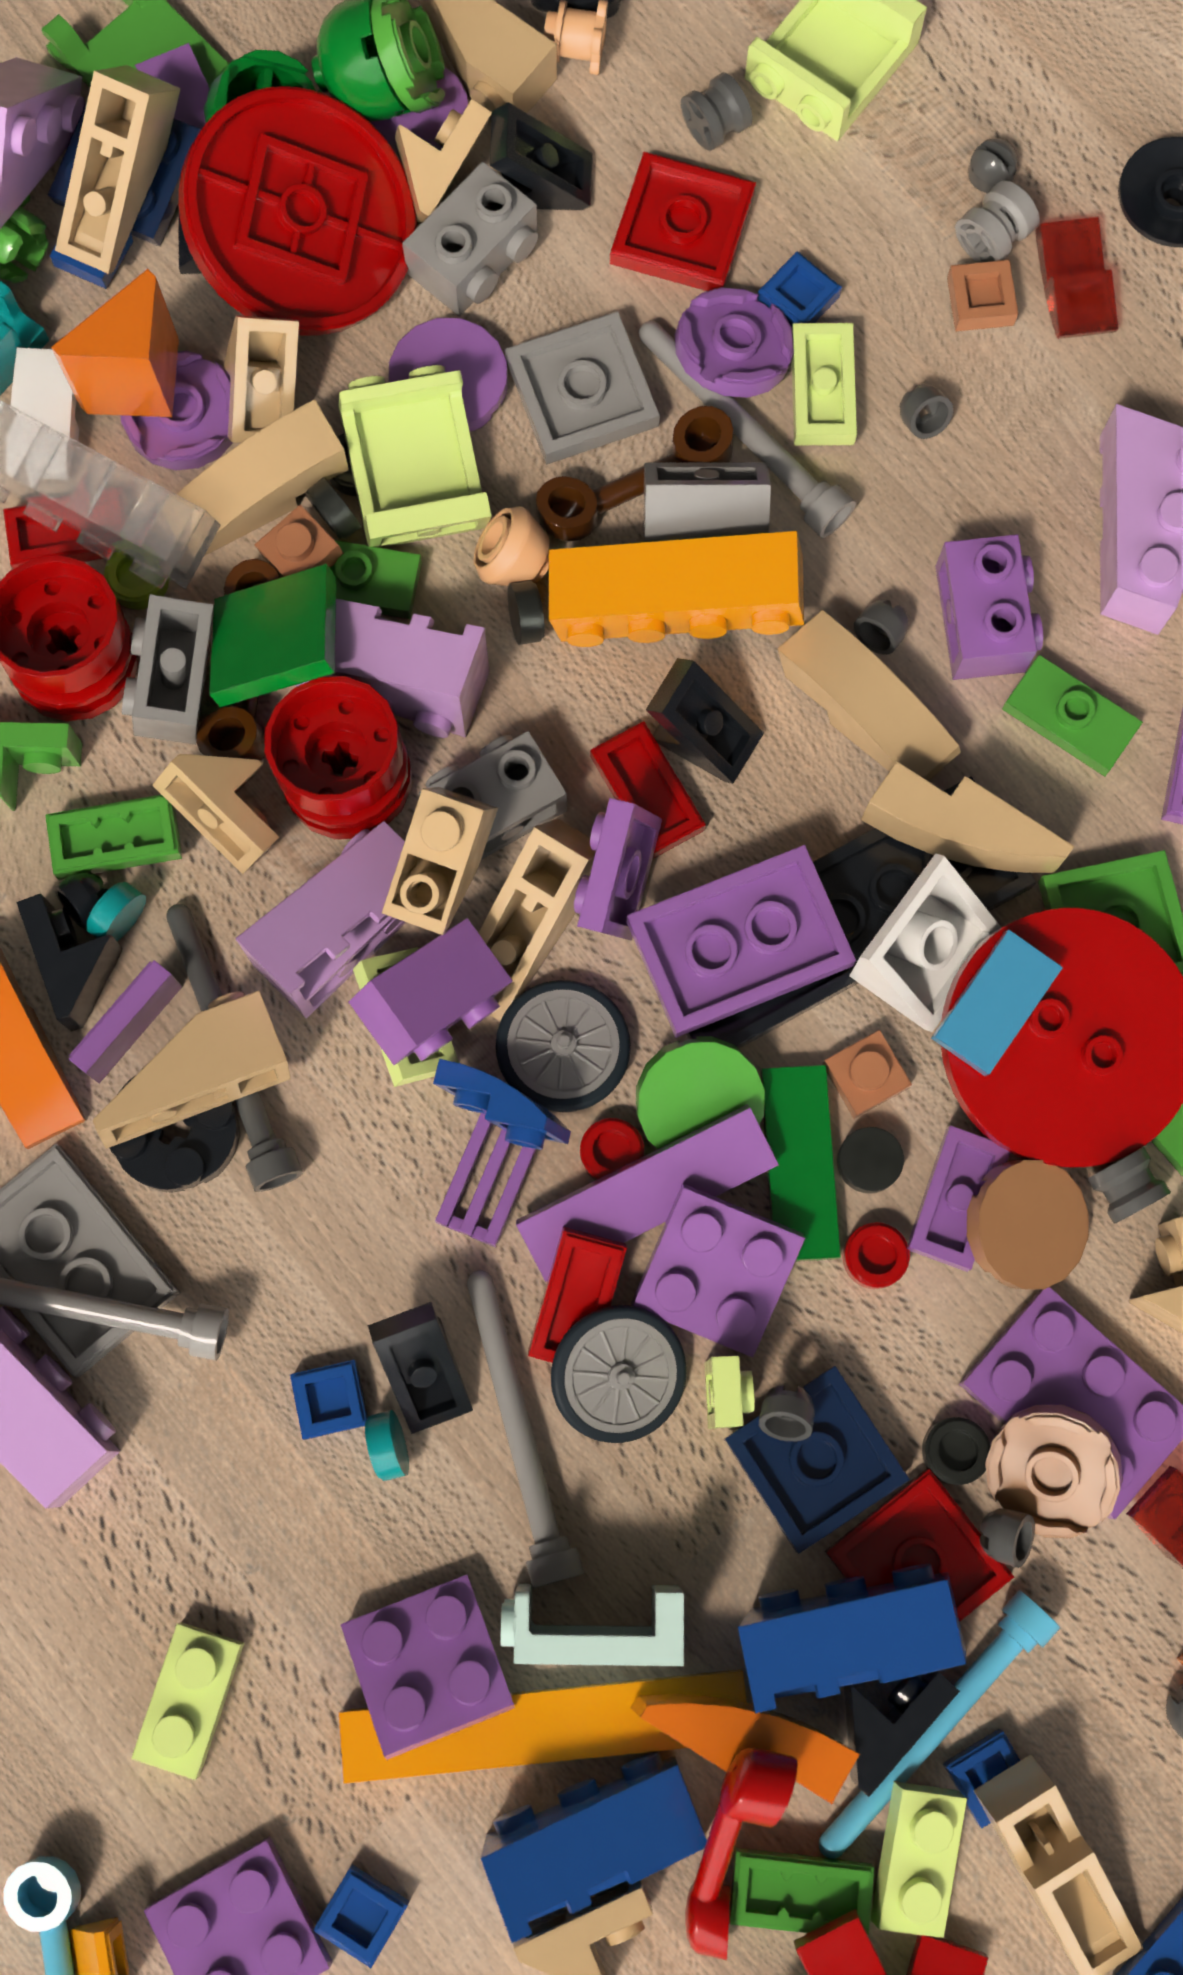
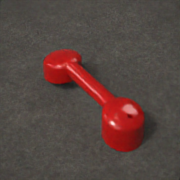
M749 1747L741 1750L731 1762L723 1779L720 1801L695 1881L689 1889L686 1901V1937L690 1947L696 1954L727 1961L730 1885L723 1884L742 1822L769 1828L778 1823L789 1804L794 1790L798 1769L797 1758L756 1747Z

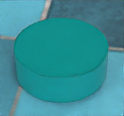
M128 882L115 884L103 894L93 907L87 920V931L95 938L112 935L116 941H119L140 917L146 904V896Z
M393 1410L368 1416L365 1422V1438L371 1464L377 1477L383 1481L407 1476L409 1474L408 1450L396 1413Z

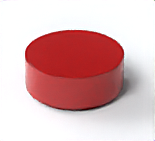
M617 1118L603 1119L591 1125L583 1135L580 1144L582 1166L594 1180L644 1156V1143L638 1130L630 1123Z
M875 1222L859 1227L848 1237L843 1248L842 1259L847 1274L855 1283L868 1289H882L896 1283L905 1274L910 1261V1251L907 1249L906 1239L896 1228L885 1223Z

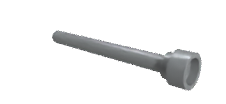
M647 321L642 324L639 329L640 340L706 406L721 409L729 416L733 425V433L762 462H767L768 468L802 501L800 508L805 512L804 521L821 538H825L836 531L851 515L856 502L839 485L830 486L826 481L818 483L733 397L723 396L703 388L685 372L676 356L675 340L657 322Z
M477 1270L469 1276L467 1286L535 1545L529 1546L532 1560L526 1561L532 1588L582 1575L584 1571L578 1548L571 1549L568 1536H560L493 1279L488 1272Z
M0 1277V1305L178 1339V1346L189 1348L190 1356L215 1361L219 1359L224 1346L229 1322L228 1308L201 1303L198 1309L187 1307L184 1313Z

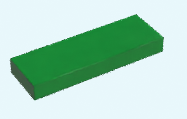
M826 1065L762 1068L760 1075L765 1090L763 1116L765 1138L779 1164L767 1171L771 1220L803 1233L805 1240L795 1262L837 1260L841 1256Z

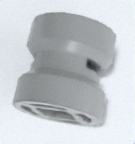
M1002 180L985 194L983 205L980 208L974 207L957 221L955 226L956 236L962 248L977 263L1001 261L1010 254L1012 243L1015 240L1021 241L1038 227L1040 221L1039 211L1028 193L1019 185L1011 181Z

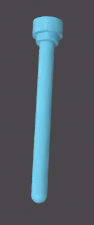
M1018 1590L1001 1609L1006 1614L998 1624L1002 1631L954 1684L960 1692L872 1795L868 1797L860 1791L820 1836L819 1849L825 1857L829 1859L839 1858L891 1800L893 1782L906 1783L1023 1649L1030 1653L1037 1644L1044 1648L1061 1628L1021 1590Z

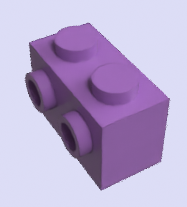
M1019 535L945 542L935 567L952 679L959 680L1025 673L1037 650L1042 649L1043 627L1040 615L1038 613L1031 614L1028 593L1032 592L1034 585L1033 565L1029 555L1022 556Z
M466 918L449 929L446 934L438 936L370 980L349 1001V1004L393 1065H396L413 1052L422 1062L453 1040L447 1029L461 1020L470 1029L500 1008L494 997L508 986L512 979L469 919Z

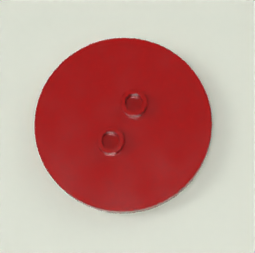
M280 86L251 91L237 97L218 110L204 125L193 141L181 171L179 213L189 251L198 269L216 293L244 316L298 320V335L333 334L351 328L374 314L396 292L407 273L408 267L405 263L402 243L416 230V211L406 172L396 153L383 135L356 110L329 95L305 88Z
M1083 908L1050 909L1024 916L997 929L969 954L958 970L946 997L942 1021L1002 934L1007 930L1018 935L1063 968L989 1075H982L941 1046L946 1076L962 1110L971 1122L998 1146L1025 1160H1043V1163L1058 1167L1097 1166L1121 1159L1144 1147L1163 1131L1183 1104V976L1166 951L1141 929L1116 916L1096 910Z

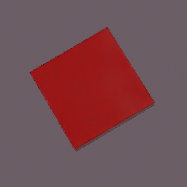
M644 151L610 251V264L704 291L725 288L754 198L756 182Z
M925 1469L824 1551L844 1578L864 1576L867 1587L893 1582L892 1571L914 1565L932 1564L934 1574L949 1572L959 1622L1014 1578V1575L1005 1564L997 1562L985 1553L979 1541L981 1537L980 1532L930 1469Z

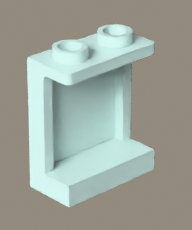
M519 1583L515 1590V1599H504V1603H502L501 1646H514V1664L684 1666V1592L678 1585H652L651 1626L537 1625L532 1621V1584Z

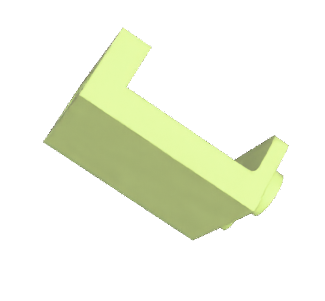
M800 0L766 42L756 37L748 46L745 79L751 83L761 96L770 100H777L796 113L807 127L814 131H822L838 142L919 43L927 7L917 0Z
M442 365L425 366L411 371L409 379L385 383V378L382 376H369L350 382L348 384L349 390L339 392L338 408L366 541L369 547L384 548L480 530L486 527L492 515L487 492L482 493L462 398L463 379L460 370L445 372V367Z

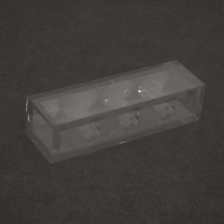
M0 400V502L5 504L10 494L27 503L23 514L39 524L57 532L61 523H64L80 532L75 542L98 556L110 560L115 551L132 560L129 571L148 583L162 589L166 580H169L186 589L221 524L205 509Z

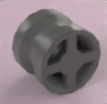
M722 72L714 77L709 83V88L705 91L693 90L681 99V110L686 125L698 144L705 150L712 151L720 146L727 133L731 131L740 133L752 125L753 117L747 97L740 85L728 73Z
M1145 1147L1087 1178L1093 1190L1103 1192L1108 1200L1109 1208L1107 1213L1114 1224L1171 1193L1165 1181L1156 1179L1149 1169L1151 1157Z

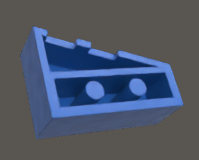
M920 1564L892 1571L893 1582L867 1587L865 1577L858 1576L826 1583L827 1595L800 1599L798 1589H787L759 1596L760 1607L752 1608L738 1626L755 1713L776 1709L775 1698L816 1691L817 1698H824L841 1694L839 1688L841 1686L879 1680L883 1684L965 1665L967 1654L949 1572L934 1574L932 1564Z
M658 1752L646 1754L621 1766L623 1778L599 1788L595 1778L587 1779L560 1791L557 1794L560 1804L534 1814L532 1806L526 1805L493 1820L496 1831L486 1835L480 1859L511 1943L532 1934L528 1922L565 1906H567L569 1913L573 1914L592 1904L591 1895L624 1881H628V1884H634L705 1849L707 1838L675 1756L662 1761Z

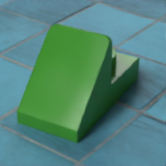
M0 722V798L12 811L16 810L19 765H23V769L38 774L59 773L61 766L81 767L82 742L69 723Z

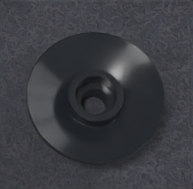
M1166 137L1147 143L1130 157L1120 176L1118 198L1125 218L1138 233L1154 243L1175 248H1183V137ZM1165 199H1174L1180 206L1172 205Z

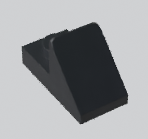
M509 102L492 111L489 166L500 171L501 176L536 204L537 209L584 210L591 206V152Z
M677 658L646 708V711L659 723L653 733V737L659 745L727 783L733 784L764 734L693 660Z
M41 893L16 902L56 1019L71 1032L83 1028L120 957L122 946L112 935H105L69 949V946L76 944L78 941L65 908L56 910Z
M432 1302L368 1325L372 1343L411 1434L473 1411L441 1319L437 1317Z
M939 1671L902 1679L888 1697V1701L894 1707L886 1716L852 1685L844 1686L848 1747L860 1754L850 1771V1778L868 1797L872 1795L960 1692Z

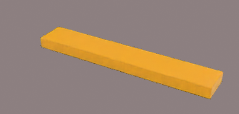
M737 1669L513 1692L510 1695L515 1706L514 1709L388 1760L383 1755L368 1707L341 1710L339 1712L343 1782L347 1784L688 1748L640 1718L630 1708L636 1697L639 1695L688 1694L722 1697L747 1703L743 1670Z

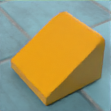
M118 1917L75 1926L70 1930L69 1937L75 1975H130L122 1922L118 1920Z

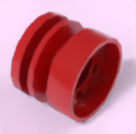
M60 555L35 558L10 570L0 581V663L23 701L43 716L66 722L92 719L115 707L123 698L126 678H135L139 668L138 655H131L132 632L124 618L117 598L105 577L84 561ZM72 650L74 653L68 655L66 652Z
M346 676L320 677L293 688L276 704L265 727L264 753L293 814L312 832L335 840L352 839L364 829L372 831L383 821L389 824L402 812L412 790V764L388 701L373 687Z

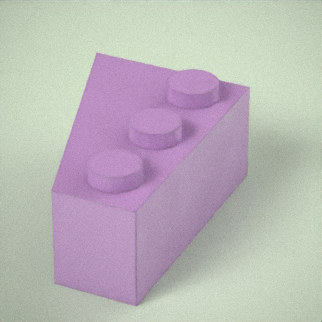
M17 57L0 63V229L68 147L86 105L85 99L80 96L82 76Z
M1116 404L1100 435V454L1103 455V484L1100 488V507H1103V538L1100 542V614L1158 635L1177 609L1183 592V427Z
M336 599L335 673L324 677L346 676L369 684L388 701L393 715L414 721L413 725L426 734L447 738L449 733H453L466 738L490 672L485 627L466 624L463 635L432 630L435 621L429 616L413 614L410 624L407 625L380 617L382 610L377 606Z
M385 821L372 831L364 829L356 834L345 846L339 857L235 938L252 965L306 1019L354 973L353 968L361 960L370 958L406 923L382 914L405 843Z
M2 1306L0 1308V1463L45 1509L61 1507L121 1452L109 1439L116 1430L94 1405L88 1403L82 1408L66 1390L73 1383L68 1374L49 1355L45 1354L40 1360L23 1342L30 1335L29 1331L9 1309Z

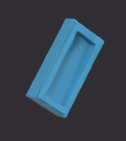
M1005 931L931 1039L982 1075H989L1063 967L1012 931Z

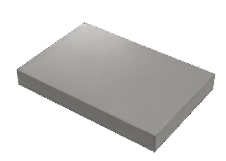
M56 1143L0 1189L1 1278L162 1309L181 1293L59 1144ZM19 1308L75 1378L82 1376L134 1332L132 1330Z

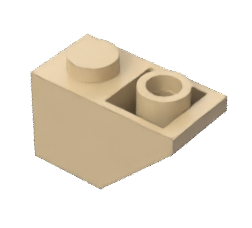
M441 787L422 788L382 914L441 935L446 934L478 870L498 808Z

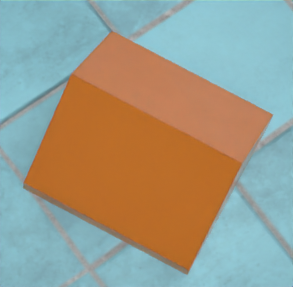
M147 269L51 348L79 406L87 414L151 417L173 416L179 338L157 278Z

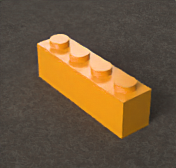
M797 531L550 549L549 621L561 642L567 641L570 645L577 647L598 646L604 642V639L628 637L631 641L638 643H653L663 640L667 634L690 633L691 636L696 638L713 639L724 636L727 630L752 629L756 633L765 635L786 632L789 626L804 625L803 554Z

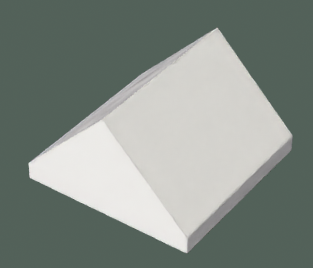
M935 853L862 953L850 977L921 1028L933 1032L942 1020L948 991L961 965L985 938L1001 928V926L947 858Z

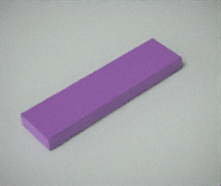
M747 1104L517 1219L516 1226L545 1282H547L563 1227L624 1243L666 1222L682 1183L716 1197L779 1164L751 1108Z

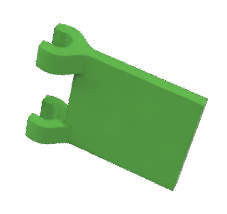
M122 0L129 7L85 44L72 26L59 14L41 29L42 34L50 41L46 45L47 51L63 67L82 76V80L89 87L91 86L95 70L124 65L135 68V65L188 43L209 88L228 64L166 0Z

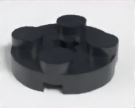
M131 1078V1079L122 1087V1089H123L133 1078ZM232 1101L184 1119L183 1122L191 1128L189 1135L186 1139L175 1136L170 1145L161 1141L164 1131L160 1128L112 1146L110 1150L128 1175L149 1188L169 1193L194 1188L203 1182L207 1183L218 1177L232 1160L240 1138V1125L236 1114V1106Z

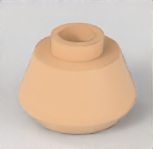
M516 506L500 510L484 528L475 548L474 566L480 580L487 584L508 586L509 583L531 580L533 583L540 581L549 569V536L525 507Z

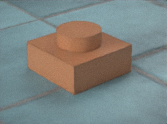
M1010 260L950 266L947 282L955 332L1015 325L1018 317V308Z
M301 504L254 544L259 553L277 570L281 577L323 564H327L330 568L344 554L336 541Z
M880 1030L825 1059L822 1065H826L828 1076L854 1119L912 1086Z

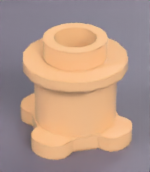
M561 0L558 12H547L544 36L557 44V63H560L561 57L591 61L590 74L599 75L607 29L608 1L599 0L597 12L568 8L567 1Z

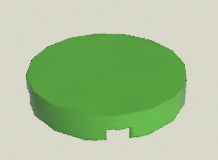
M372 0L370 12L373 36L379 58L397 96L412 112L422 113L438 107L445 97V90L442 88L437 89L436 81L444 78L443 71L445 67L437 36L426 11L424 12L421 6L412 8L408 0Z
M699 1036L696 1039H688L683 1042L678 1040L664 1046L645 1064L636 1085L637 1116L648 1141L657 1149L747 1104L759 1125L764 1116L765 1090L754 1064L735 1045L712 1036Z

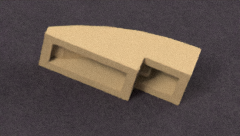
M314 399L279 418L219 458L181 489L162 507V511L192 563L293 511L298 507L296 497L307 492L310 487L322 478L329 481L348 471L344 448L317 401Z
M821 610L777 648L785 677L827 710L830 724L889 772L897 761L929 781L961 753L959 744L916 695L873 652L824 610Z
M897 761L868 802L861 818L862 821L912 847L935 855V853L943 855L952 861L988 869L1023 873H1055L1074 848L1072 844L966 776H964L952 796H950Z
M1032 1754L973 1790L1014 1866L1078 1975H1105L1143 1950L1094 1851L1081 1836L1056 1785Z

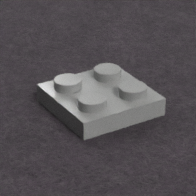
M618 311L505 349L507 365L546 465L659 427V412Z

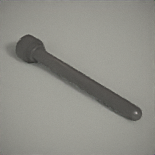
M175 904L168 909L166 918L202 1012L208 1010V1005L216 998L222 996L190 909L186 905ZM259 1091L234 1100L252 1146L247 1151L250 1162L245 1167L254 1191L263 1192L299 1178L303 1174V1170L295 1149L287 1147L283 1138H276Z

